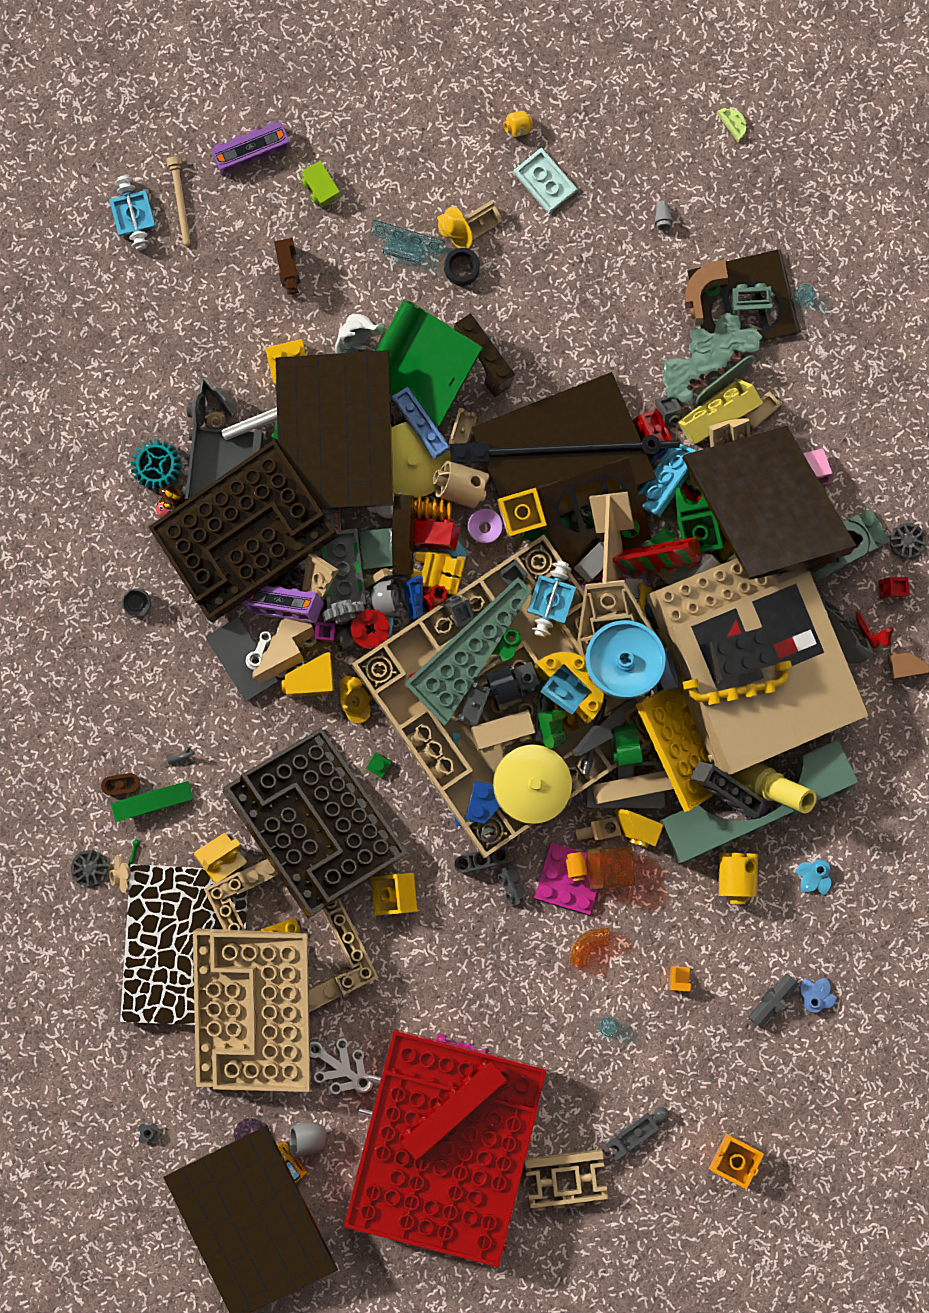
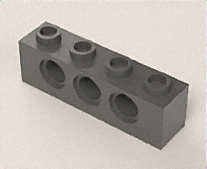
M698 762L690 778L746 816L758 818L766 802L762 797L713 764Z

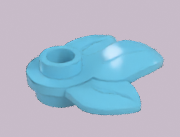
M819 859L813 863L804 862L795 870L798 875L802 876L800 884L802 892H811L817 888L822 895H825L831 887V879L829 877L830 866L825 860ZM823 867L824 871L820 873L817 871V868Z

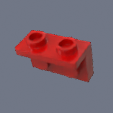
M658 409L640 414L632 420L641 442L648 435H654L660 441L672 440ZM648 442L649 447L655 446L654 442Z

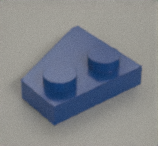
M415 576L403 584L409 622L418 620L424 613L423 576Z

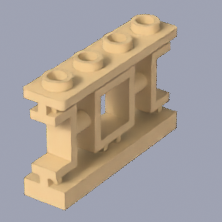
M602 1149L525 1158L526 1176L536 1175L538 1190L536 1194H528L530 1208H534V1211L546 1210V1206H554V1209L564 1208L565 1204L573 1203V1206L585 1205L587 1201H593V1204L604 1203V1199H608L607 1186H597L595 1175L596 1167H604ZM597 1160V1162L590 1163V1174L580 1175L578 1164L570 1165V1163ZM558 1165V1167H551L552 1178L540 1179L539 1169L531 1170L534 1167ZM575 1170L577 1189L558 1191L556 1172ZM592 1181L593 1192L601 1191L598 1194L574 1196V1194H582L581 1183ZM553 1186L554 1197L562 1196V1198L535 1201V1199L543 1198L542 1187Z

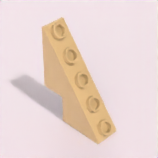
M286 618L281 620L276 635L270 640L268 650L263 653L258 668L256 667L253 671L252 678L256 679L258 685L304 661L297 645L314 637L315 631L311 623Z

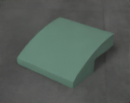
M392 528L359 532L363 570L393 567Z

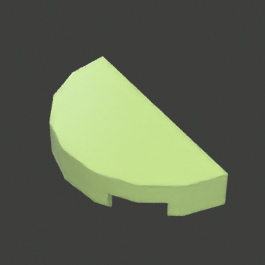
M726 108L718 110V116L737 142H739L746 132L744 116L738 110Z

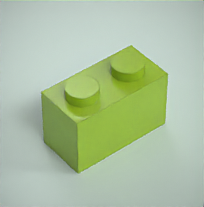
M321 161L301 171V183L305 189H310L312 193L310 197L315 205L319 204L323 208L341 197L340 191Z

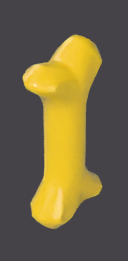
M640 583L637 586L640 593L638 604L646 616V595L652 592L653 589L646 587L644 583Z

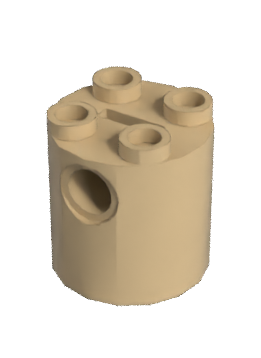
M446 461L441 470L438 469L434 474L435 494L438 498L470 508H476L479 501L483 502L485 500L486 491L484 489L485 484L488 482L489 474L455 462Z

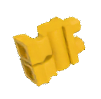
M432 549L428 551L418 550L415 561L424 564L423 570L413 568L414 573L410 578L423 576V586L429 588L435 585L444 586L448 594L455 595L459 591L467 557L458 556L454 559L446 552ZM446 572L450 573L453 576H447Z

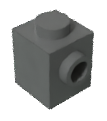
M532 662L513 669L515 673L514 678H518L522 688L519 691H525L526 694L537 690L536 687L540 683Z

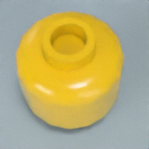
M525 111L510 113L507 115L506 121H504L505 131L514 138L529 134L533 127L532 118Z

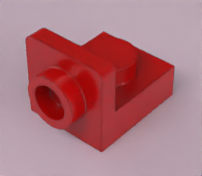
M888 577L878 581L880 599L910 596L908 577Z

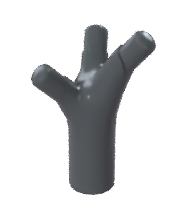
M186 747L180 754L167 757L168 764L182 761L194 764L195 761L188 757L195 753L194 751L188 752L190 748Z

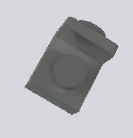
M665 396L655 400V405L663 416L666 427L678 424L677 422L682 419V408L676 398H667Z
M454 595L444 603L450 609L455 625L458 628L475 618L469 600L462 595Z

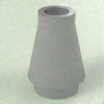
M658 201L656 203L654 224L658 230H668L672 227L673 219L667 201Z

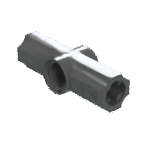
M786 973L773 988H770L761 998L760 1004L750 1013L748 1018L758 1027L762 1028L772 1015L779 1012L786 1004V999L799 986V983Z

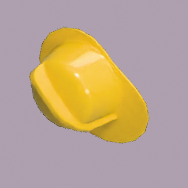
M451 206L446 210L445 214L437 217L439 232L445 238H450L457 248H470L473 241L472 231L461 211L457 207Z

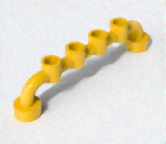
M791 660L775 665L776 671H781L780 678L776 680L699 694L696 690V687H700L699 681L694 679L682 682L684 690L688 689L690 696L698 702L708 701L709 705L720 703L721 698H727V701L739 699L738 695L745 694L746 698L757 696V691L764 690V694L776 692L775 688L784 685L788 680V669L792 668Z

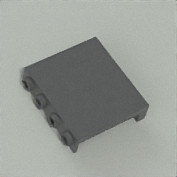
M194 424L193 429H190L189 440L192 443L191 448L187 450V459H190L189 467L186 466L185 478H187V485L183 486V496L185 499L188 500L262 449L263 432L254 430V432H246L225 440L222 435L223 429L198 427Z

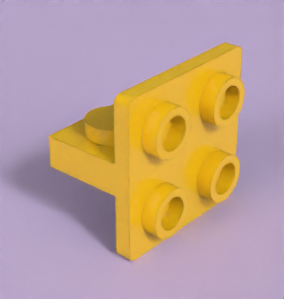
M226 833L221 834L194 852V856L214 883L225 879L247 864V861L239 851V841L236 838L231 841Z

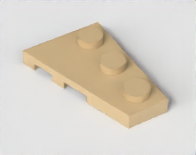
M309 554L302 592H316L323 601L338 569L317 555Z

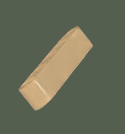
M666 771L591 785L595 805L674 790Z

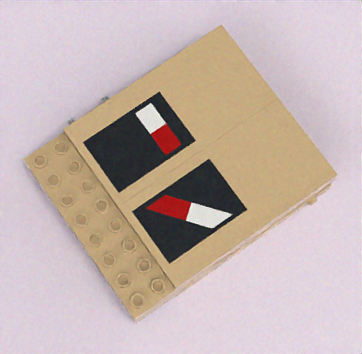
M736 558L646 595L660 629L658 633L663 646L669 650L672 656L678 683L707 751L708 760L728 775L869 716L828 618V613H826L827 611L815 586L816 583H814L810 571L806 572L805 568L749 580ZM766 626L776 662L780 663L791 660L792 668L788 669V680L784 685L776 687V692L764 694V690L757 691V696L746 698L745 694L738 695L739 699L727 701V698H721L720 703L709 705L708 701L698 702L690 696L688 689L684 690L682 682L698 679L700 687H696L699 694H706L779 679L781 671H776V666L773 665L715 682L704 644Z

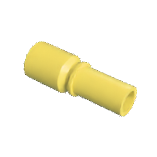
M757 763L734 774H730L732 778L768 801H777L804 814L809 813L815 806L817 797L813 790L784 778L775 769L764 764Z

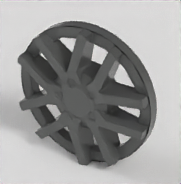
M903 523L897 526L890 536V546L893 552L902 558L910 559L918 556L926 545L924 531L918 525L912 523ZM907 526L913 527V529L909 532ZM901 527H904L905 534L901 532ZM918 530L919 534L914 536L913 532ZM896 531L898 532L900 537H894ZM920 535L922 536V541L917 540ZM893 540H900V544L894 545ZM915 543L922 545L921 549L916 547ZM902 546V550L900 553L896 550V548ZM905 548L909 549L908 555H904ZM912 548L918 552L912 555Z
M93 850L80 852L71 864V874L75 881L87 887L101 883L108 871L107 862L103 855ZM89 853L86 860L82 855ZM92 854L97 855L94 862L91 861ZM79 857L84 861L82 865L77 862ZM99 857L102 859L103 864H96ZM75 864L78 865L80 869L74 871ZM104 866V872L97 871L96 867ZM82 871L83 875L77 878L75 874ZM96 873L103 874L99 880H97ZM86 876L87 883L81 882L80 880ZM89 876H93L94 883H90Z

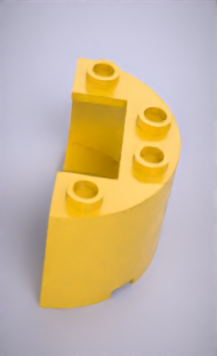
M570 652L553 653L542 658L535 664L534 670L545 682L564 664L590 690L586 695L587 698L575 710V713L588 724L599 712L604 693L590 679L586 669L585 658Z

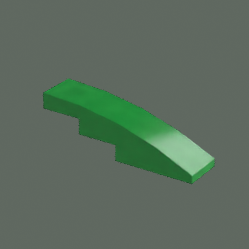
M186 781L111 803L110 806L115 822H119L191 801L193 796L189 782Z

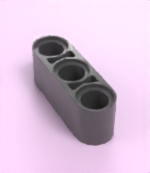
M500 847L497 850H503L506 853L505 859L502 861L495 858L496 851L487 856L485 865H479L476 862V857L480 854L479 851L461 855L455 859L454 867L458 872L466 873L503 864L508 860L509 852L505 847ZM459 859H466L468 861V867L465 870L458 868L457 862Z

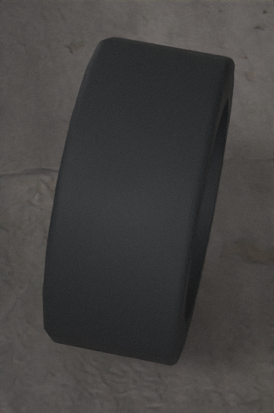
M457 248L447 255L444 271L451 283L459 286L469 285L479 275L480 262L478 256L472 250ZM465 256L472 261L473 270L467 277H458L453 274L451 263L456 257Z

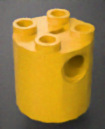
M719 853L718 896H725L730 901V904H746L751 897H758V854H746L745 857L743 853H732L731 857V853Z

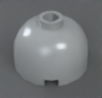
M393 579L377 583L371 591V597H368L370 608L381 612L385 617H398L401 614V610L397 611V605L401 604L396 584L392 585Z

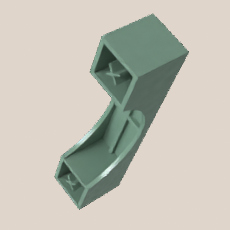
M839 740L828 743L797 758V771L794 782L816 793L815 806L820 804L818 800L827 801L837 796L836 792H847L855 788L853 784L858 782ZM780 803L776 808L760 818L747 821H733L710 814L698 805L690 811L684 812V810H681L658 822L664 824L662 831L677 863L687 865L696 861L695 856L697 855L701 857L707 856L714 852L713 848L715 847L722 849L731 845L730 840L732 839L736 841L742 840L749 836L748 832L750 831L757 833L767 828L765 824H777L784 820L783 816L788 815V817H792L801 812Z

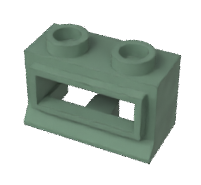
M759 283L755 287L748 288L746 284L737 285L732 290L733 314H737V311L748 310V313H755L756 310L767 309V313H771V286L766 287L765 283ZM766 293L767 300L738 301V295Z

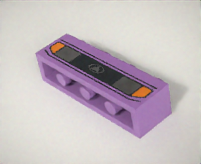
M281 121L278 123L271 122L263 129H254L248 135L234 137L228 143H219L211 151L219 171L223 175L290 148V142Z
M266 586L243 602V605L254 614L316 623L324 604L316 592H302L295 588L289 590L280 586Z

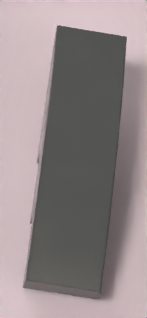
M636 698L625 700L603 716L582 738L573 751L574 756H581L613 738L610 730L626 721L623 713L636 707L638 703Z

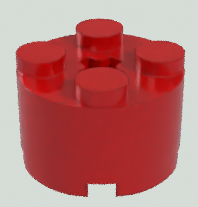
M364 610L353 619L351 634L359 647L365 650H373L389 639V622L381 612ZM374 626L375 633L367 634L366 628Z

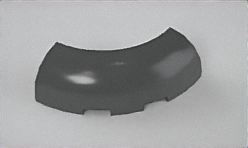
M821 596L820 598L827 611L826 613H828V618L846 662L851 664L861 663L869 659L873 655V650L868 639H863L858 633L860 628L851 618L846 620L837 606Z

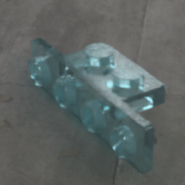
M374 219L371 223L370 234L386 239L382 252L384 254L419 264L423 251L439 256L443 253L445 243L443 240Z

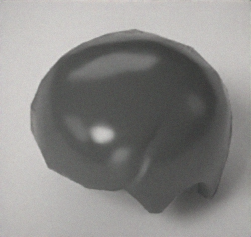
M134 588L128 590L122 598V608L126 614L132 617L146 615L151 607V598L143 589Z

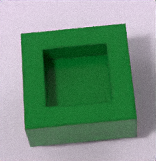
M375 752L365 769L382 779L392 762Z

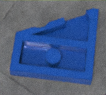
M478 781L474 782L465 817L466 820L485 824L500 807L494 794L493 785Z

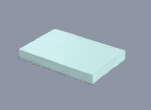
M542 147L513 170L514 175L548 214L578 191Z

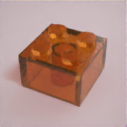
M632 847L587 850L590 889L635 886Z

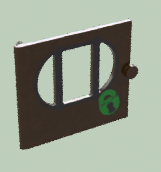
M781 249L725 261L728 284L711 287L701 297L703 324L700 327L709 333H714L716 325L712 319V306L719 295H722L726 313L733 315L728 292H731L733 288L740 284H746L748 288L755 287L759 283H765L766 287L771 286V292L778 301L779 313L776 321L769 326L765 309L759 310L763 329L757 330L762 336L760 342L791 334L796 335L801 332ZM700 268L687 270L689 280ZM755 294L756 300H762L761 294Z
M628 457L544 486L538 485V488H536L552 546L562 561L569 564V567L577 565L600 541L603 542L605 532L596 533L595 527L585 529L574 488L599 480L602 494L604 495L609 494L605 481L606 478L619 483L623 491L628 492L634 522V529L620 530L622 549L652 539L642 506L646 503L647 497L643 493L638 492ZM566 492L569 493L579 531L571 530L565 526L560 518L559 504Z

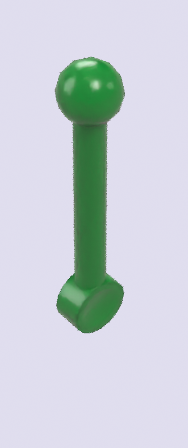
M137 839L132 843L133 850L128 864L129 867L133 864L137 847L140 845V841Z

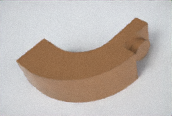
M725 260L704 265L692 275L687 284L685 309L690 308L691 319H695V325L703 324L701 297L704 292L711 287L728 284Z

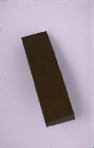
M394 495L392 515L393 574L411 576L414 573L412 555L415 553L414 533L416 532L414 495Z

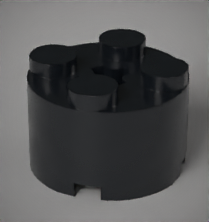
M512 666L486 675L488 686L491 688L490 691L499 711L525 702L522 691H518L522 689L518 678H513L515 673Z

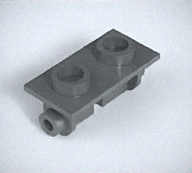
M509 865L498 870V880L503 885L506 899L511 906L527 901V894L523 885H515V882L520 880L516 868H513V865Z

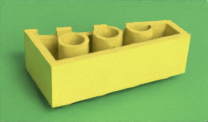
M736 379L677 423L688 441L696 444L709 436V426L738 419L762 405L763 402L752 384Z

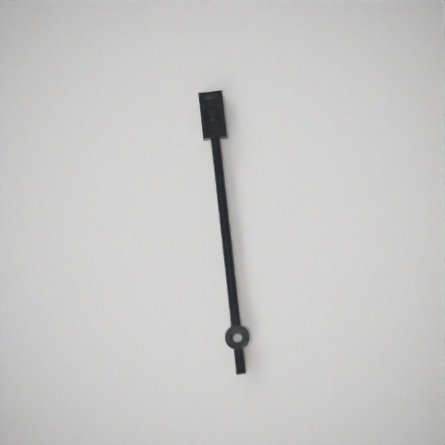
M648 435L642 442L489 448L488 442L450 444L451 462L458 464L489 462V456L640 449L647 455H655L659 449L680 448V440L660 441L658 437ZM648 442H654L655 446L649 447Z

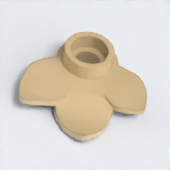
M116 855L114 858V870H111L109 873L110 882L113 886L120 887L121 892L125 893L129 890L127 880L130 878L131 871L129 865L122 863L120 856Z

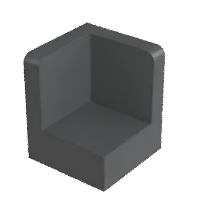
M515 560L501 570L499 576L509 586L518 577L524 581L528 574L519 562Z

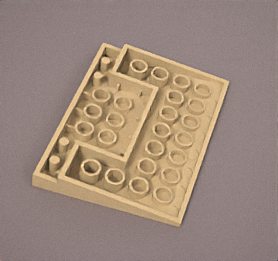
M195 929L193 931L196 1087H213V1089L310 1092L308 934Z

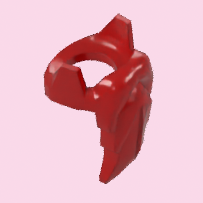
M861 611L856 612L857 624L872 648H878L880 643L883 646L891 644V635L894 631L892 626L874 635Z

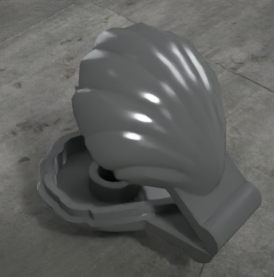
M208 379L201 380L199 382V393L194 397L193 402H189L187 405V416L193 419L195 425L200 427L204 424L206 389L217 399L226 414L231 418L234 417L236 406L232 396L222 388H214Z

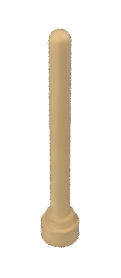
M179 156L167 158L166 161L167 167L170 168L173 175L184 246L187 247L190 246L191 242L179 171L181 170L182 159Z

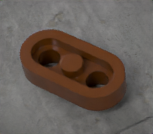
M133 773L108 776L101 783L102 791L109 796L133 793L140 787V779ZM130 779L134 781L132 787H129L127 784ZM113 782L115 788L110 790L108 785Z

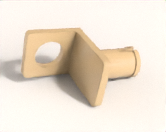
M617 816L593 821L589 827L576 829L578 841L593 837L597 841L622 834ZM608 822H613L616 826V830L613 833H608L605 829Z

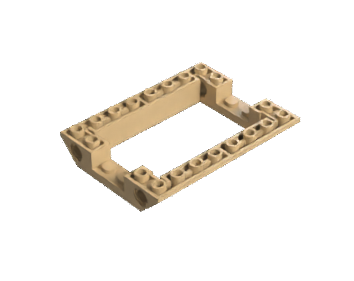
M268 859L204 889L223 930L246 931L231 898L278 876ZM340 899L322 911L351 969L309 990V1012L378 978Z

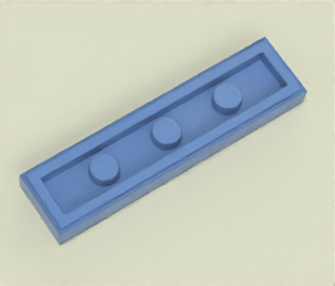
M408 387L392 396V400L433 459L450 450V446Z

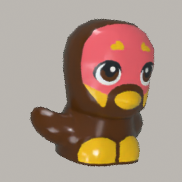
M173 486L159 488L158 491L163 497L156 505V513L163 517L177 507V502L183 503L185 499L182 497V492Z

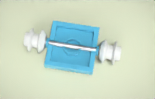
M123 175L117 178L118 180L115 181V185L120 187L117 193L124 196L109 199L119 237L132 234L129 237L130 240L134 241L131 247L136 248L138 251L144 250L150 242L145 240L148 234L143 231L156 228L147 192L143 190L132 193L135 190V186L130 184L133 178Z
M563 561L553 563L556 569L550 573L554 579L539 575L527 613L542 617L535 620L538 624L537 628H532L535 631V635L546 638V635H551L548 629L553 627V624L549 620L565 624L576 590L575 586L562 582V580L569 579L566 573L572 570L569 564Z

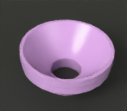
M477 510L469 518V534L479 543H491L502 532V520L493 510ZM486 522L491 526L488 533H482L479 530L481 523Z

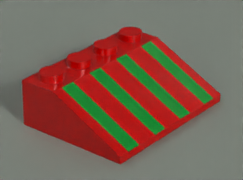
M696 536L623 550L612 559L624 575L630 574L631 577L642 575V572L649 571V574L661 572V568L666 567L668 570H674L683 564H686L687 567L695 566L703 558L699 538Z

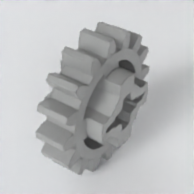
M351 599L331 604L332 608L323 611L322 615L324 622H336V625L352 622L356 618L355 616L365 609L363 602L352 603Z

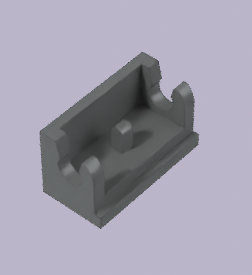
M477 683L472 684L458 721L471 726H477L491 688L479 686Z

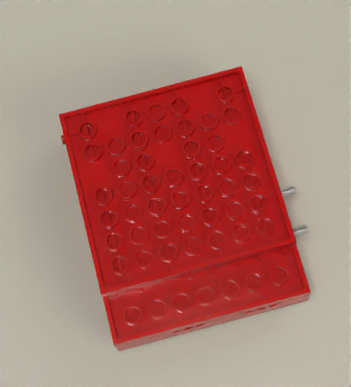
M394 1029L382 1077L370 1074L367 1076L370 1077L367 1078V1081L380 1085L373 1111L360 1108L359 1111L361 1112H358V1115L371 1118L343 1227L499 1267L502 1251H505L507 1246L505 1239L547 1069L538 1065ZM491 1060L507 1080L416 1161L400 1143L403 1139L401 1135L408 1128L413 1130L418 1125L416 1121L424 1114L426 1116L430 1115L433 1112L431 1108L437 1102L441 1101L443 1103L448 1099L446 1095L453 1088L458 1090L463 1085L461 1081L469 1074L471 1076L478 1072L476 1068L482 1062L486 1061L488 1063Z

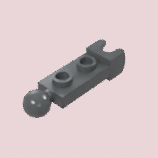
M659 1107L655 1110L653 1117L647 1112L607 1140L604 1145L607 1148L616 1145L618 1150L614 1153L613 1157L615 1160L620 1159L659 1130L656 1123H664L668 1120V1110L664 1107Z

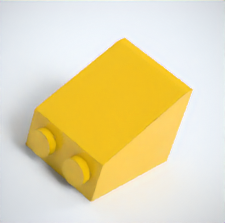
M324 653L285 674V680L281 681L282 691L288 697L334 694L331 653Z

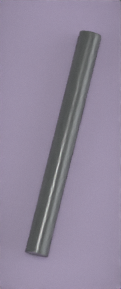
M603 699L601 708L595 716L593 726L604 715L606 699ZM596 747L586 753L582 770L583 775L589 776Z

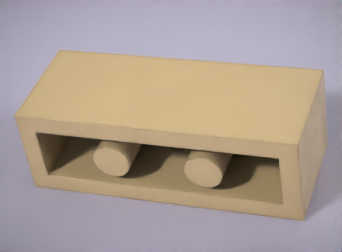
M529 710L471 728L477 751L482 750L483 753L493 751L494 746L500 744L502 747L510 746L513 744L512 741L520 739L521 742L532 739L531 735L535 734Z

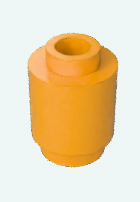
M582 852L568 854V859L566 860L568 877L573 878V882L585 880L584 876H588L586 860Z

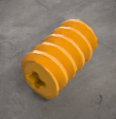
M420 495L414 501L415 516L417 514L419 520H422L424 515L425 519L432 517L436 522L439 518L441 522L446 519L451 520L453 509L451 501L444 505V500L441 499L440 503L437 504L436 498H434L429 503V497H426L423 502Z

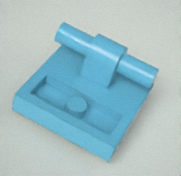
M563 664L551 676L540 692L572 715L590 690Z

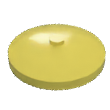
M408 422L392 427L394 493L398 494L400 491L401 495H414V498H418L419 495L423 497L435 491V484H433L435 472L438 469L441 470L446 461H451L450 450L433 459Z
M526 745L512 750L500 761L494 774L493 788L499 806L508 816L522 823L537 824L553 819L565 808L571 795L572 779L567 764L556 752L540 745Z

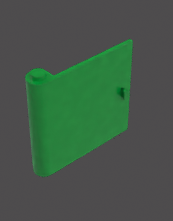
M403 299L376 351L388 350L390 353L391 397L408 387L433 424L440 427L483 347L413 302Z

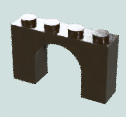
M471 313L456 322L454 325L455 330L483 347L478 359L486 373L484 383L493 396L497 397L510 388L515 373Z

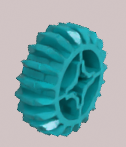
M156 439L154 445L152 440L148 441L149 446L142 443V450L138 447L136 448L139 454H132L136 461L130 462L132 466H136L131 469L132 473H137L134 479H140L139 484L141 486L145 484L146 489H149L152 484L154 491L157 490V485L160 488H164L163 484L165 483L167 486H171L170 480L173 482L177 481L174 475H181L176 470L182 469V465L178 464L182 459L181 457H176L179 454L178 450L173 451L174 446L172 444L167 447V441H163L162 445H160L159 439ZM163 451L167 453V455L156 457L152 454V452ZM147 455L149 462L146 466H144L145 469L142 470L141 464L144 457ZM152 458L159 463L161 472L154 467ZM171 460V468L169 472L165 474L164 467L166 464H168V461ZM157 473L161 478L150 479L145 475Z

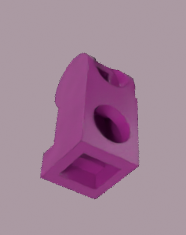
M316 621L314 640L322 643H333L335 624Z

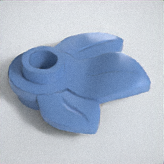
M808 978L803 979L800 993L805 999L804 1007L808 1012L818 1013L822 1009L831 1008L836 1003L837 997L830 994L831 985L827 978L819 979L815 983L811 982ZM815 1000L817 1002V1006H813L811 1001Z

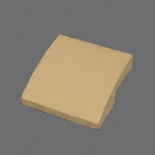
M748 418L734 419L709 426L710 447L751 436L750 420Z

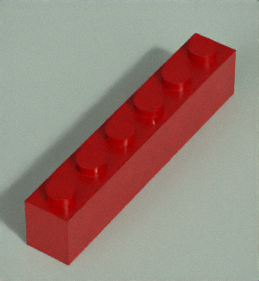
M491 1060L488 1063L486 1061L482 1062L476 1068L478 1070L473 1076L469 1074L461 1081L463 1085L458 1090L453 1088L446 1095L448 1099L443 1103L441 1101L437 1102L431 1108L433 1112L430 1115L426 1116L424 1114L416 1121L418 1125L413 1130L408 1128L401 1135L403 1139L400 1143L416 1161L507 1080Z

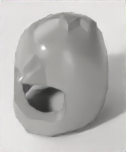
M303 1122L291 1126L290 1155L293 1158L314 1154L323 1149L327 1139L325 1127L315 1122Z

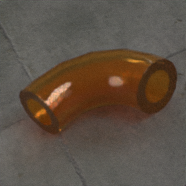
M609 928L590 929L580 935L572 945L569 965L588 966L589 955L594 949L609 947Z

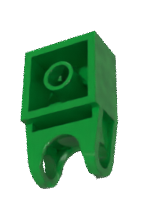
M681 487L676 488L677 520L681 538L686 539L698 536L701 552L723 548L726 544L724 534L703 495L701 500L693 502L687 499ZM699 528L704 529V535H702V533L698 532L697 530H699Z

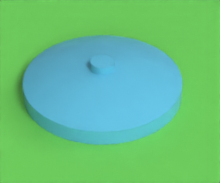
M621 620L603 626L594 634L587 647L585 662L588 675L599 690L614 698L633 699L647 694L658 684L664 672L666 658L660 639L650 628L635 621Z

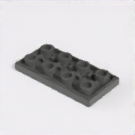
M239 617L206 636L207 641L245 702L278 683L277 678L273 677L258 685L256 679L252 678L254 670H251L246 665V657L250 652H254L257 646ZM257 659L252 660L254 664L259 662Z

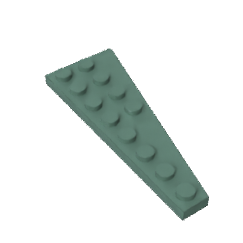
M519 577L404 683L443 726L451 718L530 595L531 590Z

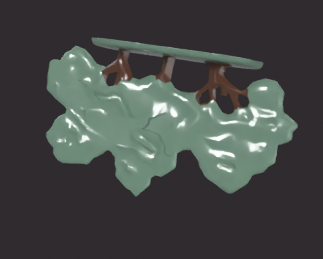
M731 313L723 314L716 321L714 333H709L705 329L691 330L690 338L692 342L689 344V352L692 354V358L689 360L676 357L664 362L665 373L662 382L667 387L665 390L667 398L676 397L681 402L688 403L694 396V390L704 389L697 397L696 404L700 405L749 368L755 360V356L750 355L741 360L742 354L759 350L760 340L762 339L761 334L755 328L741 330L740 316L732 315ZM734 350L738 351L739 354L737 356L734 353ZM731 360L737 363L726 373L723 371L728 361ZM712 371H718L721 377L711 385H708L706 383L707 375ZM696 379L699 380L702 384L700 385L698 383L696 385L690 384V380Z

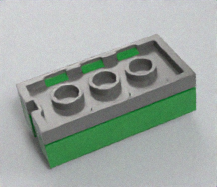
M358 530L336 531L339 536L321 548L322 559L338 569L326 594L327 609L332 608L331 604L348 599H351L352 603L361 601L364 607H367Z

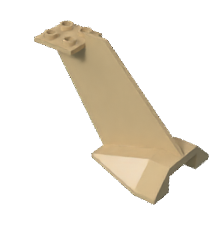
M628 492L589 497L596 533L605 532L603 582L586 584L577 640L580 656L586 658V651L591 638L599 629L609 623L621 620L635 621L647 626L654 632L625 580H623L622 571L615 565L612 559L622 552L620 530L634 529Z

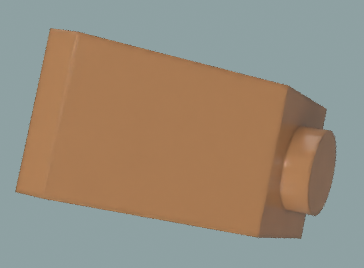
M904 650L892 652L893 655L887 657L892 680L929 674V665L910 652L904 653Z

